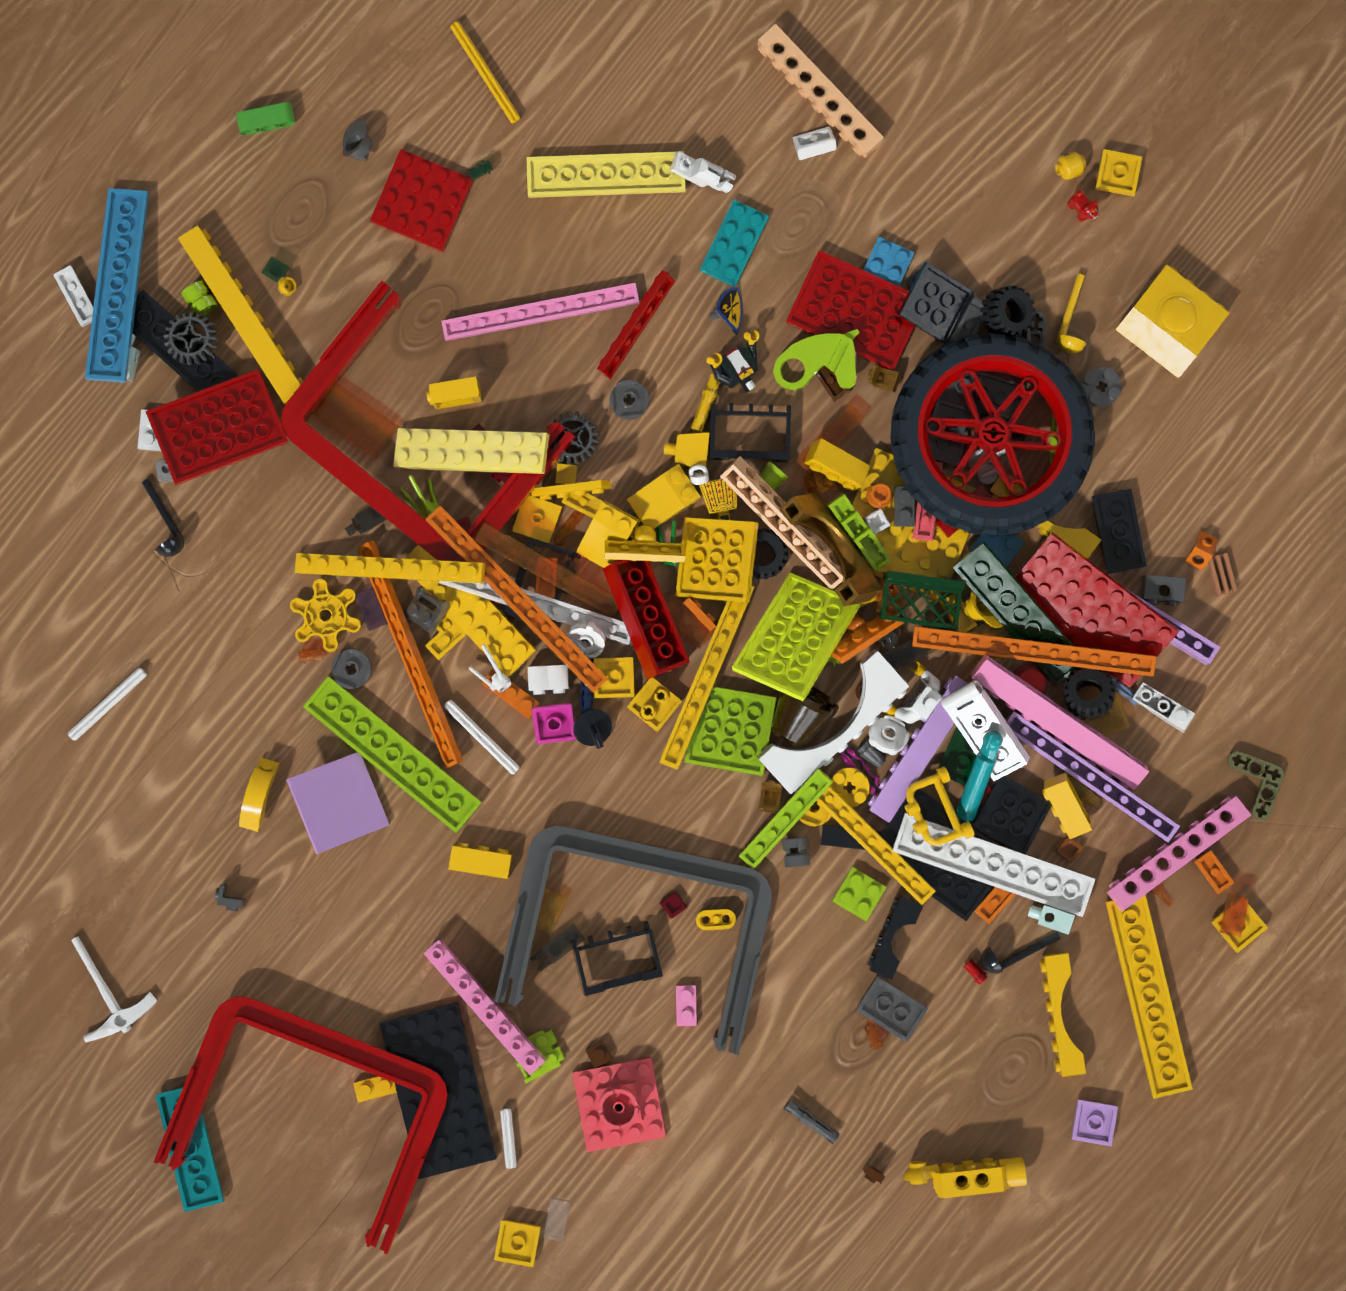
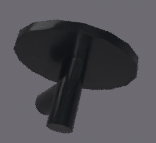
M599 709L584 711L576 718L573 725L576 739L583 745L596 746L597 749L604 746L603 742L607 740L612 731L610 717Z

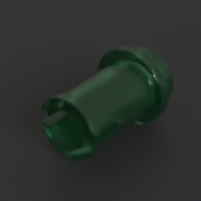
M483 159L482 163L467 171L472 181H475L487 173L491 174V171L494 169L489 160L484 161Z

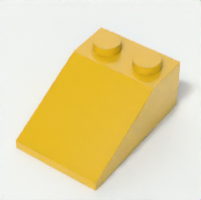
M678 464L626 500L641 523L655 529L696 503L701 496Z
M604 500L576 553L605 568L617 560L604 559V541H628L639 519Z

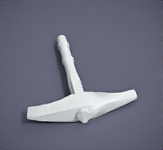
M79 936L75 937L71 941L113 1014L101 1027L83 1035L85 1042L107 1037L121 1030L123 1033L132 1029L131 1024L148 1012L158 1000L149 992L138 1004L130 1008L121 1009L97 970L96 964L93 963L85 949V945H83Z

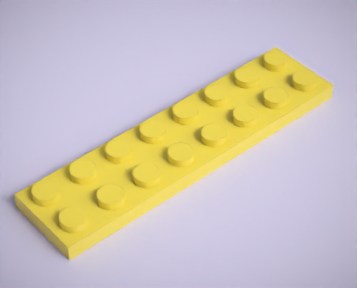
M676 152L527 157L528 198L686 192L685 178L670 171Z
M398 428L393 467L396 469L545 474L549 434L538 432Z

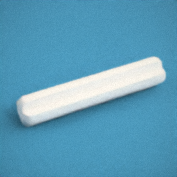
M510 1108L501 1109L500 1113L506 1168L511 1169L517 1166L512 1111Z

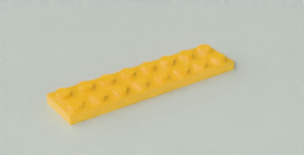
M419 545L404 558L436 560ZM417 580L425 590L450 603L447 611L448 615L483 652L482 644L486 645L500 671L505 673L508 678L537 651L491 600L440 584L439 581Z

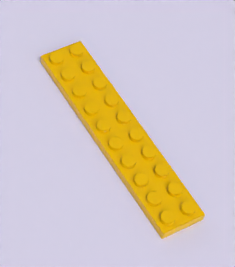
M1146 894L1122 912L1113 900L1107 901L1105 904L1152 1098L1155 1099L1193 1090Z

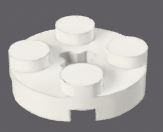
M587 621L573 625L567 630L566 636L587 658H594L602 653L606 639L602 630L596 627L595 623ZM582 639H587V640H589V643H587L586 641H581V640H582Z
M885 715L884 718L878 717L876 722L870 726L869 743L882 752L896 755L906 746L909 740V732H906L905 724L900 719ZM890 732L892 737L886 736L885 733Z

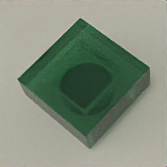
M271 256L261 273L278 284L279 279L285 276L289 267Z

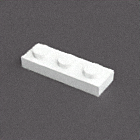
M70 265L53 274L80 326L85 327L92 323L94 306L73 267Z

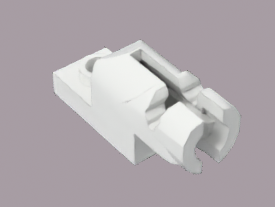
M680 151L675 153L670 171L700 187L710 186L725 193H728L733 188L729 181L736 179V175L728 170H723L722 167L703 158L695 160Z

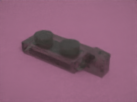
M369 506L351 519L353 523L346 527L345 530L350 536L358 531L360 534L367 533L387 519Z

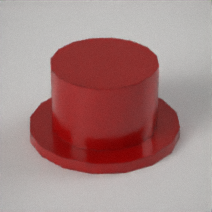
M1023 664L1012 672L1044 695L1046 694L1049 687L1048 677L1038 666Z

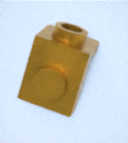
M874 364L868 373V383L875 388L895 393L902 374Z
M776 781L762 782L759 811L778 813L782 784H778Z

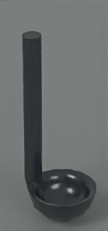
M146 479L142 484L173 535L172 538L157 546L155 550L162 556L173 557L180 553L184 547L183 536L150 480Z
M1058 932L1001 962H998L993 951L988 946L982 952L981 963L989 973L999 974L1003 972V969L1061 938Z

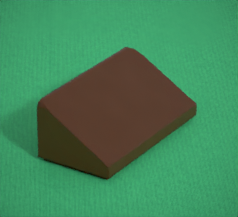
M823 366L816 373V376L834 402L854 389L853 387L850 389L841 388L834 372L826 366Z

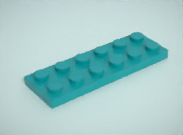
M183 1087L155 1095L164 1132H166ZM202 1112L185 1155L188 1157L187 1161L174 1170L184 1212L225 1201ZM174 1141L170 1150L171 1157L177 1145L176 1141Z

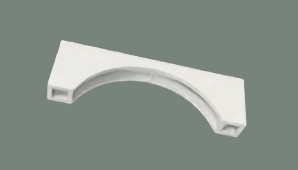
M874 649L860 662L863 678L860 701L852 718L840 732L825 742L806 748H785L771 743L757 756L790 794L796 793L818 768L831 763L833 760L832 756L837 752L841 753L848 747L847 743L852 738L854 740L863 733L862 729L865 726H871L878 719L876 716L882 711H888L896 698L900 699L907 693L906 689L909 685L877 650Z

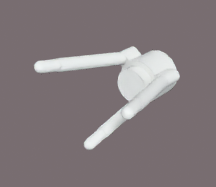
M482 644L486 656L496 671L491 677L493 681L490 682L472 666H469V670L485 682L492 691L497 689L498 692H503L511 686V680L505 673L500 671L486 645Z

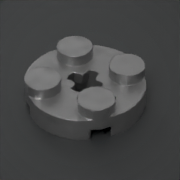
M1096 367L1090 370L1084 376L1081 383L1087 393L1088 402L1096 407L1111 405L1120 396L1122 387L1119 376L1113 369L1106 367ZM1099 382H1102V384L1106 385V388H1104V392H1101L1100 389H1096V386L1099 385Z
M623 380L611 391L609 397L610 406L616 416L625 420H634L645 414L649 405V395L645 387L639 382ZM627 395L635 398L632 405H628L627 402L623 401L627 398Z
M355 649L345 650L337 654L331 665L334 680L338 685L347 689L362 687L371 676V661L363 652ZM353 663L357 671L349 675V670L346 667L351 666Z

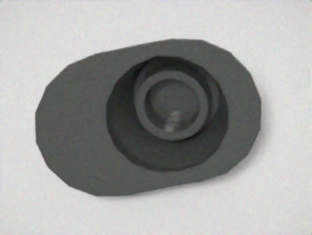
M358 119L351 123L344 133L343 155L345 157L350 156L355 160L367 161L369 152L373 147V142L367 134L366 122L363 119Z

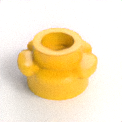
M290 277L279 279L278 290L281 294L290 296L295 292L297 286L294 279Z

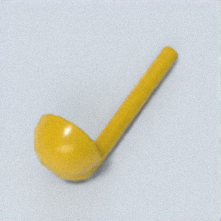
M1077 274L1056 341L1058 348L1062 352L1071 355L1079 353L1086 345V342L1066 335L1085 278L1082 274Z

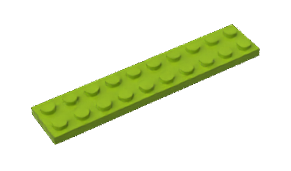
M330 676L324 680L303 706V708L455 833L462 828L482 802L347 690L338 685Z

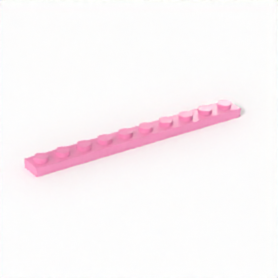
M636 283L443 320L441 322L445 341L639 304Z

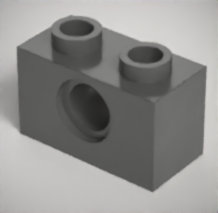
M1144 575L1142 576L1141 598L1152 605H1158V601L1166 602V606H1178V603L1184 602L1186 578ZM1160 586L1166 587V596L1159 594Z

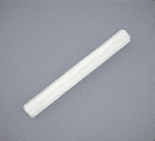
M137 668L68 732V736L72 740H77L147 675L142 668Z
M449 700L444 705V708L511 774H515L520 767L452 700Z

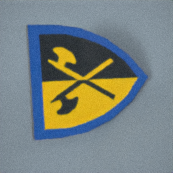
M731 287L720 295L715 310L710 312L709 317L711 320L722 318L736 335L739 333L742 322V301L739 288Z

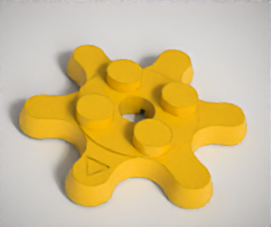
M317 579L313 583L314 596L312 599L304 601L300 598H295L290 602V609L295 613H300L304 618V624L296 630L295 637L300 642H306L311 636L318 635L323 640L324 649L328 652H333L338 648L337 634L341 630L355 633L361 628L360 621L347 614V607L355 600L356 594L352 589H345L339 595H332L328 591L327 582L323 579ZM324 610H329L331 613V618L328 621L321 619V612Z

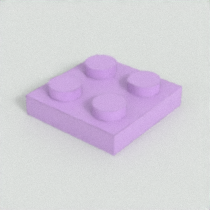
M1077 1099L1071 1139L1112 1147L1118 1106Z

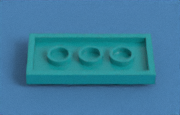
M734 199L704 259L700 272L729 286L736 287L769 216Z

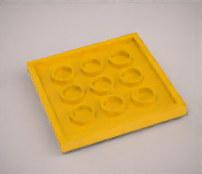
M684 517L681 544H685V562H679L675 596L749 603L759 523Z

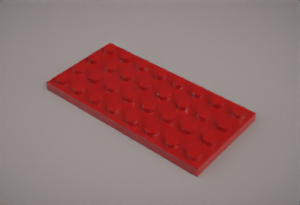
M1053 532L1015 575V578L1074 646L1153 655L1157 658L1179 633L1178 628ZM1106 671L1109 676L1113 675L1118 679V682L1121 681L1129 688L1141 676Z

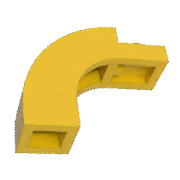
M260 758L257 767L252 772L245 792L239 827L259 831L265 817L269 791L280 763Z

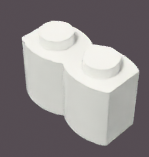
M566 665L528 667L529 691H533L534 695L545 694V690H553V694L565 693V689H570L569 668Z

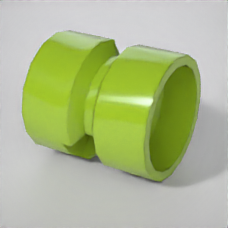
M203 281L195 282L181 292L186 303L191 304V311L195 312V317L199 312L205 316L218 306L212 295H207L209 290Z

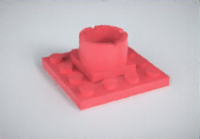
M651 1057L572 1072L587 1152L666 1137ZM621 1104L623 1108L618 1110L615 1108V1105Z

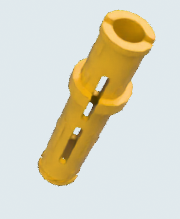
M712 373L705 390L703 389L701 393L703 396L690 428L697 433L703 432L711 404L717 398L716 393L720 382L715 380Z

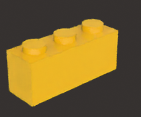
M822 438L812 442L804 462L813 471L825 474L829 480L841 483L847 490H856L863 487L870 465Z
M1065 772L1044 781L1043 795L1047 801L1050 800L1054 816L1059 817L1062 832L1067 833L1069 838L1072 839L1091 831L1092 821L1067 773Z
M458 842L457 845L452 846L448 870L508 879L513 854H508L509 850L497 848V852L489 851L487 846L477 845L476 849L470 848L468 843Z

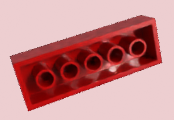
M619 560L603 568L602 570L647 680L690 663L650 562Z

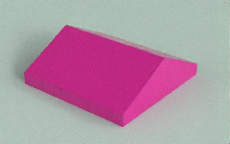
M571 702L532 707L537 744L576 740L573 732L574 716Z

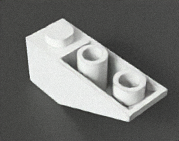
M1144 682L1132 698L1182 733L1186 731L1195 717V713Z

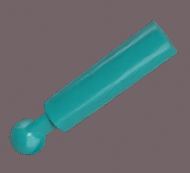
M988 731L983 737L982 747L976 755L955 812L961 820L971 822L975 819L996 762L995 757L1003 742L1001 734L997 731Z

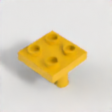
M650 678L627 708L658 732L682 703V700L656 679Z

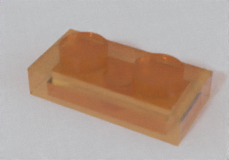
M1227 894L1220 933L1241 937L1249 901L1248 897Z

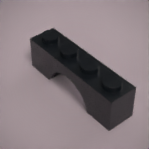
M900 895L898 899L894 898L890 907L893 910L891 916L886 917L882 928H885L882 936L879 935L876 940L875 954L871 953L867 962L870 971L888 979H893L900 962L892 951L891 941L893 935L902 926L916 924L923 905Z

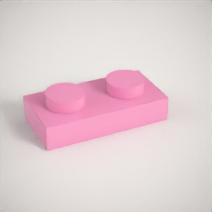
M676 985L677 1026H697L696 985Z

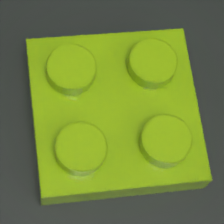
M851 867L832 901L867 922L887 887Z

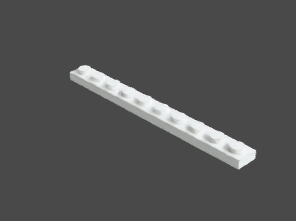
M439 581L440 584L507 605L485 581L484 584ZM522 589L551 620L569 626L591 621L602 630L605 638L629 645L631 639L623 621Z

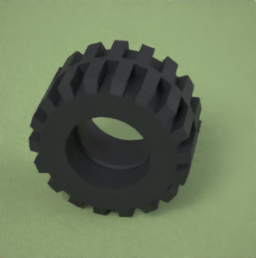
M1015 285L992 290L991 293L985 296L986 299L982 301L984 306L981 307L980 312H983L981 320L985 322L983 324L984 327L989 328V333H1003L1006 336H1016L1027 332L1028 328H1031V321L1035 319L1033 315L1035 308L1032 306L1034 304L1033 299L1030 300V294L1028 292L1025 293V289L1018 288ZM1006 304L1008 305L1011 312L1010 320L1008 319L1005 313Z
M762 528L758 529L756 544L760 542L770 544L774 549L775 556L773 561L765 566L754 562L753 577L755 579H768L776 576L782 571L788 559L786 543L772 529Z
M1080 667V671L1075 669L1072 671V675H1068L1067 682L1065 681L1064 702L1068 706L1069 712L1073 711V715L1076 717L1080 715L1082 720H1086V717H1089L1091 721L1096 716L1100 719L1102 714H1107L1109 708L1113 706L1115 687L1112 678L1108 677L1106 671L1102 673L1101 670ZM1084 686H1094L1101 691V695L1095 700L1088 701L1080 698L1077 692Z

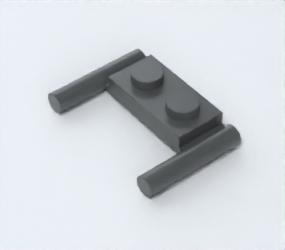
M975 295L971 298L949 342L976 334L983 321L981 320L983 312H980L981 307L984 306L982 299Z

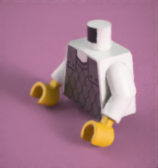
M915 661L918 664V668L914 670L910 667V670L916 675L921 676V678L898 709L892 703V707L885 712L887 715H895L896 718L909 724L918 720H926L942 699V695L939 693L940 681L918 661Z

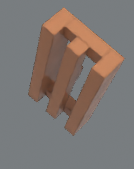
M1228 553L1213 556L1208 562L1216 596L1236 592L1237 587ZM1221 558H1223L1231 589L1228 588ZM1213 560L1217 562L1224 591L1220 589Z

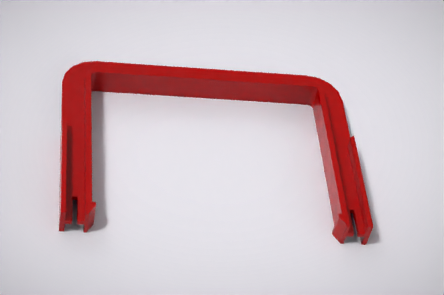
M381 280L321 355L318 364L287 401L282 411L281 424L285 435L293 444L436 560L465 562L424 517L307 422L308 417L396 308L400 309L402 296L394 290L380 308H376L391 289ZM558 422L546 427L549 441L545 474L513 473L466 531L483 550L486 549L510 517L518 511L575 440L576 437L567 431L556 446L550 449V446L565 429Z
M243 996L229 998L219 1005L212 1016L194 1065L189 1071L153 1163H166L174 1141L177 1142L168 1166L172 1167L171 1170H175L187 1161L188 1157L185 1155L238 1022L247 1024L421 1093L422 1100L374 1223L365 1235L366 1247L372 1246L376 1248L384 1225H389L380 1246V1250L384 1251V1254H388L446 1107L448 1093L445 1082L437 1072L429 1067L256 999Z

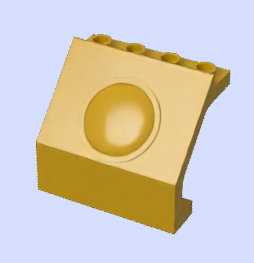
M1165 265L1115 330L1179 378L1230 313L1222 304L1216 303L1206 292L1198 289L1191 280L1181 276L1175 268Z

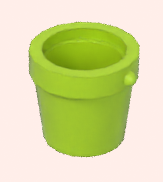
M770 460L759 475L773 490L789 478Z

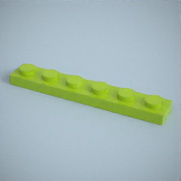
M818 768L742 851L739 857L754 870L833 783V780Z

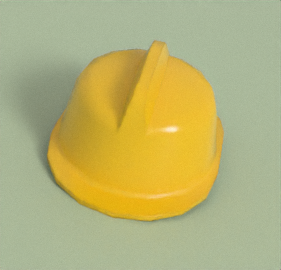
M972 591L971 597L964 602L969 616L975 621H985L994 628L1003 627Z

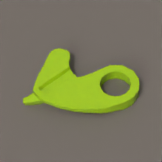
M856 329L846 334L814 335L792 344L775 361L773 373L776 382L784 389L796 391L805 388L814 375L823 366H826L834 372L841 388H852L857 380L856 351L853 339L860 332ZM790 359L800 360L805 368L804 376L801 380L794 383L787 382L782 375L783 365Z

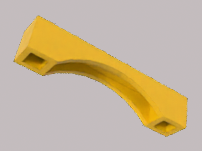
M999 476L988 491L992 498L1010 496ZM1012 485V489L1015 493L1022 492V488L1020 485ZM1049 521L1036 526L1040 529L1038 532L1046 538L1053 532L1087 559L1101 541L1100 538L1086 528H1064Z
M1061 952L1042 955L1040 969L1045 974V980L1042 981L1044 992H1047L1048 995L1045 1005L1047 1012H1050L1051 1020H1048L1049 1030L1053 1032L1054 1040H1051L1052 1051L1056 1052L1057 1060H1054L1055 1071L1059 1072V1075L1062 1077L1086 1074L1084 1055L1069 1038L1061 1016L1063 990L1072 974L1069 953Z

